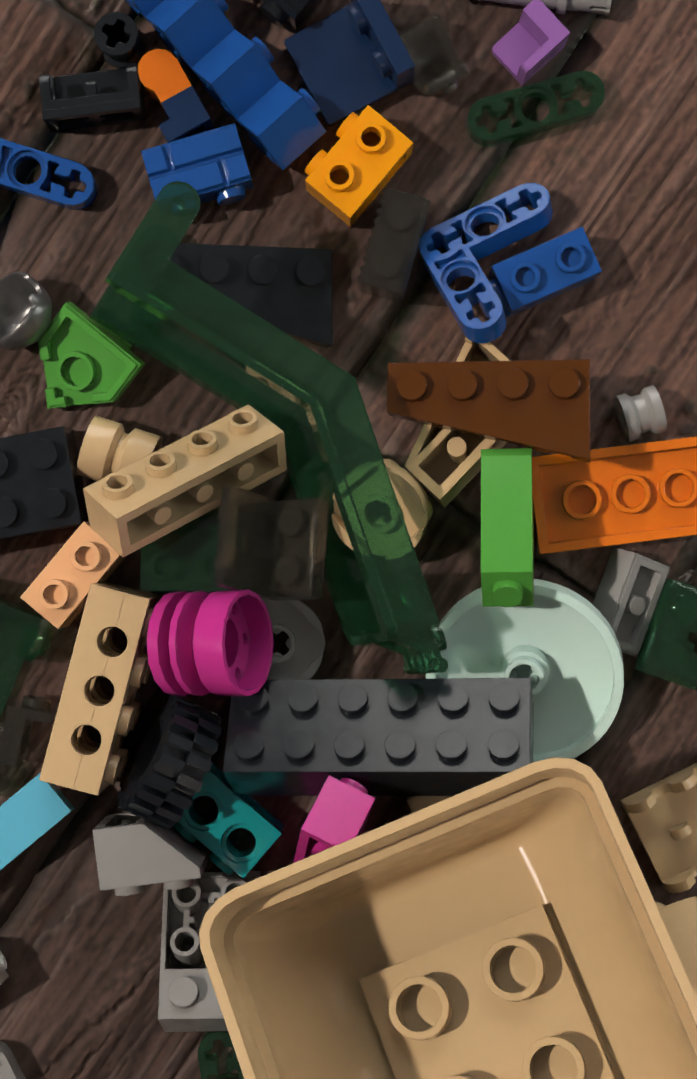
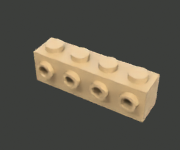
M249 404L235 410L227 416L199 430L193 431L189 435L83 488L90 527L124 558L286 471L284 431Z

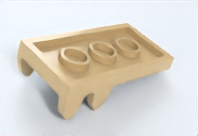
M697 763L620 800L662 887L669 893L687 891L696 882Z

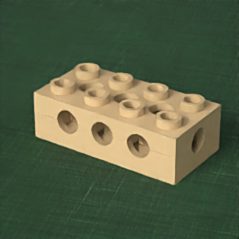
M109 582L90 584L41 770L40 781L98 796L110 784L114 785L117 777L122 778L129 756V750L122 748V745L129 731L135 730L141 710V703L134 701L136 692L142 683H147L151 673L146 644L148 624L154 607L162 596ZM115 627L120 628L127 637L125 651L120 650L113 643L112 633ZM101 676L108 678L114 686L113 697L107 696L100 687ZM88 725L95 727L99 731L101 743H97L90 738Z

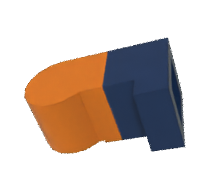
M154 49L143 55L138 63L137 73L145 92L150 98L160 102L169 119L158 125L166 142L169 143L213 130L211 118L177 58L165 49Z

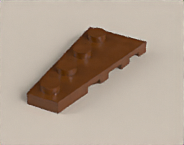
M590 359L388 363L387 413L389 416L447 430L455 429L476 434L481 438L494 441L502 440L527 446V448H532L533 450L546 453L549 451L590 463Z

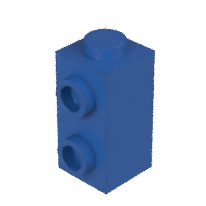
M582 226L492 265L488 274L491 279L489 282L500 298L508 318L595 280L602 270Z

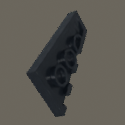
M138 242L136 244L137 295L194 311L200 310L215 314L236 323H247L286 337L293 336L311 341L312 344L326 348L333 346L332 249Z

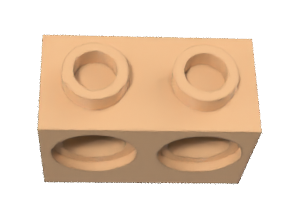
M83 521L20 598L57 629L68 627L85 607L90 584L106 582L126 557L123 558L90 527L89 522Z

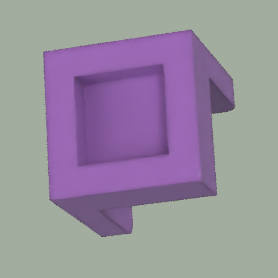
M533 0L522 10L519 22L493 46L492 54L523 86L565 47L570 32L541 0Z

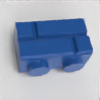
M235 123L141 151L157 207L162 215L171 213L173 219L191 216L200 211L198 204L217 199L219 205L238 202L246 197V190L254 188Z

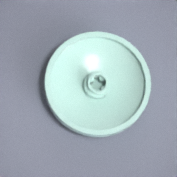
M534 579V606L483 607L482 587L459 600L444 616L435 631L427 656L426 679L531 678L534 702L533 762L553 757L573 759L590 749L600 740L614 721L620 707L624 689V665L620 645L613 629L592 603L569 588L553 582Z

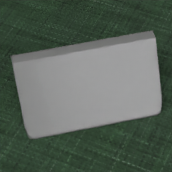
M614 548L593 605L601 612L613 629L621 652L638 657L670 567L637 553Z

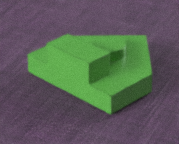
M65 302L42 337L38 340L40 360H43L47 384V389H45L47 409L118 401L146 364L130 350L133 347L97 316L89 317L72 302Z

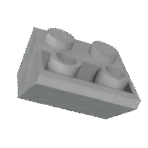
M129 812L108 814L92 830L100 891L114 889L116 896L139 894L145 891L144 885L164 883V887L167 890L191 887L195 884L194 879L202 877L210 861L209 849L197 840L195 843H192L180 835L174 827L164 829Z

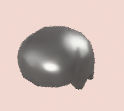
M13 272L0 279V348L10 351L21 350L37 342L48 328L52 317V300L47 291L30 275L23 272Z

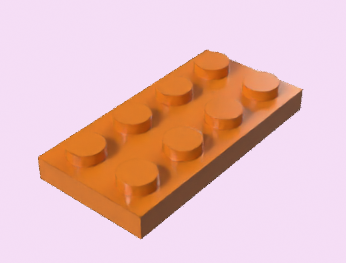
M697 436L590 450V463L572 459L570 456L561 454L532 457L533 515L538 554L697 535Z

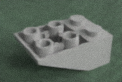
M235 871L231 875L225 872H204L201 878L194 879L195 884L191 887L167 890L163 886L158 1021L164 1032L228 1031L200 949L199 930L205 913L219 897L240 885L261 877L260 871H249L244 878Z

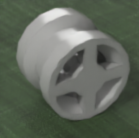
M654 385L643 388L640 394L635 396H629L624 393L614 397L617 420L627 442L638 440L641 433L648 431L654 434L667 431L665 410Z

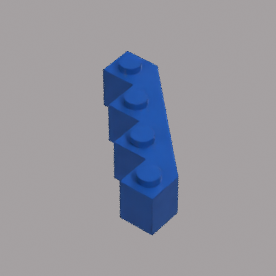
M125 0L139 16L143 15L158 33L159 39L183 66L186 67L188 65L194 74L197 75L204 89L229 117L233 116L249 134V139L260 152L280 169L284 170L327 132L315 116L321 110L311 95L303 88L297 92L282 82L274 72L270 63L275 58L266 45L258 37L255 36L250 41L234 29L224 15V12L229 9L225 0Z

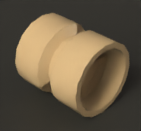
M96 415L92 419L82 442L77 461V475L98 481L161 449L162 437L137 428L127 434L122 423Z

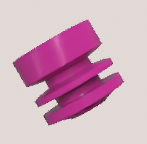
M249 589L219 590L210 594L205 591H194L191 593L187 591H174L164 594L155 605L148 624L146 641L148 664L154 681L161 690L173 696H186L188 694L203 696L208 693L218 696L253 695L259 692L266 682L272 665L274 641L272 622L267 606L259 594Z

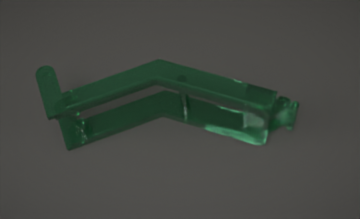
M175 181L168 183L156 197L106 277L105 281L109 283V286L89 318L236 409L249 404L283 430L287 470L340 624L350 645L374 644L402 655L405 662L403 669L407 674L445 672L448 668V662L445 658H442L440 652L447 648L446 638L441 626L438 624L440 622L427 583L419 565L355 377L170 261L171 256L199 212L200 198L197 191L185 182ZM333 495L336 498L353 551L340 539L333 526Z

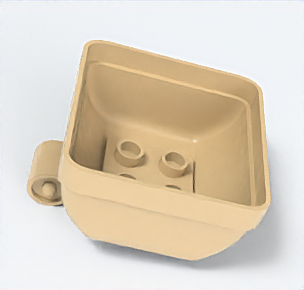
M553 757L530 763L240 885L215 901L205 913L199 930L200 949L244 1079H697V896L686 898L667 906L654 901L602 781L591 767L575 759Z

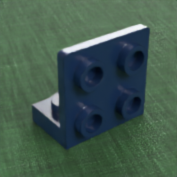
M351 0L350 5L288 37L284 42L287 52L312 98L318 104L321 110L320 113L328 126H333L343 121L352 112L357 113L365 109L367 105L370 106L414 82L415 64L380 0Z

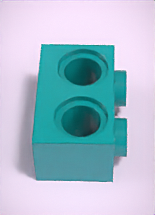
M212 763L209 773H205L202 779L203 785L199 793L195 792L193 801L199 796L211 797L218 805V815L210 819L202 818L196 814L192 803L188 810L184 809L182 818L178 822H174L173 827L188 841L195 843L198 839L212 851L209 855L210 859L222 871L229 875L235 871L244 878L279 838L284 825L251 796H235L224 773ZM237 828L248 829L255 837V846L248 850L235 848L230 841V832Z

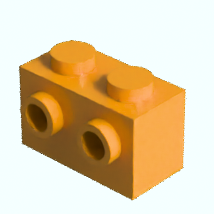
M369 105L359 116L352 112L338 128L336 136L340 139L328 153L323 149L320 150L305 169V173L308 175L305 179L306 191L350 228L412 155L413 142Z

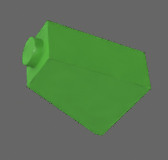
M532 448L481 449V587L483 607L534 606Z

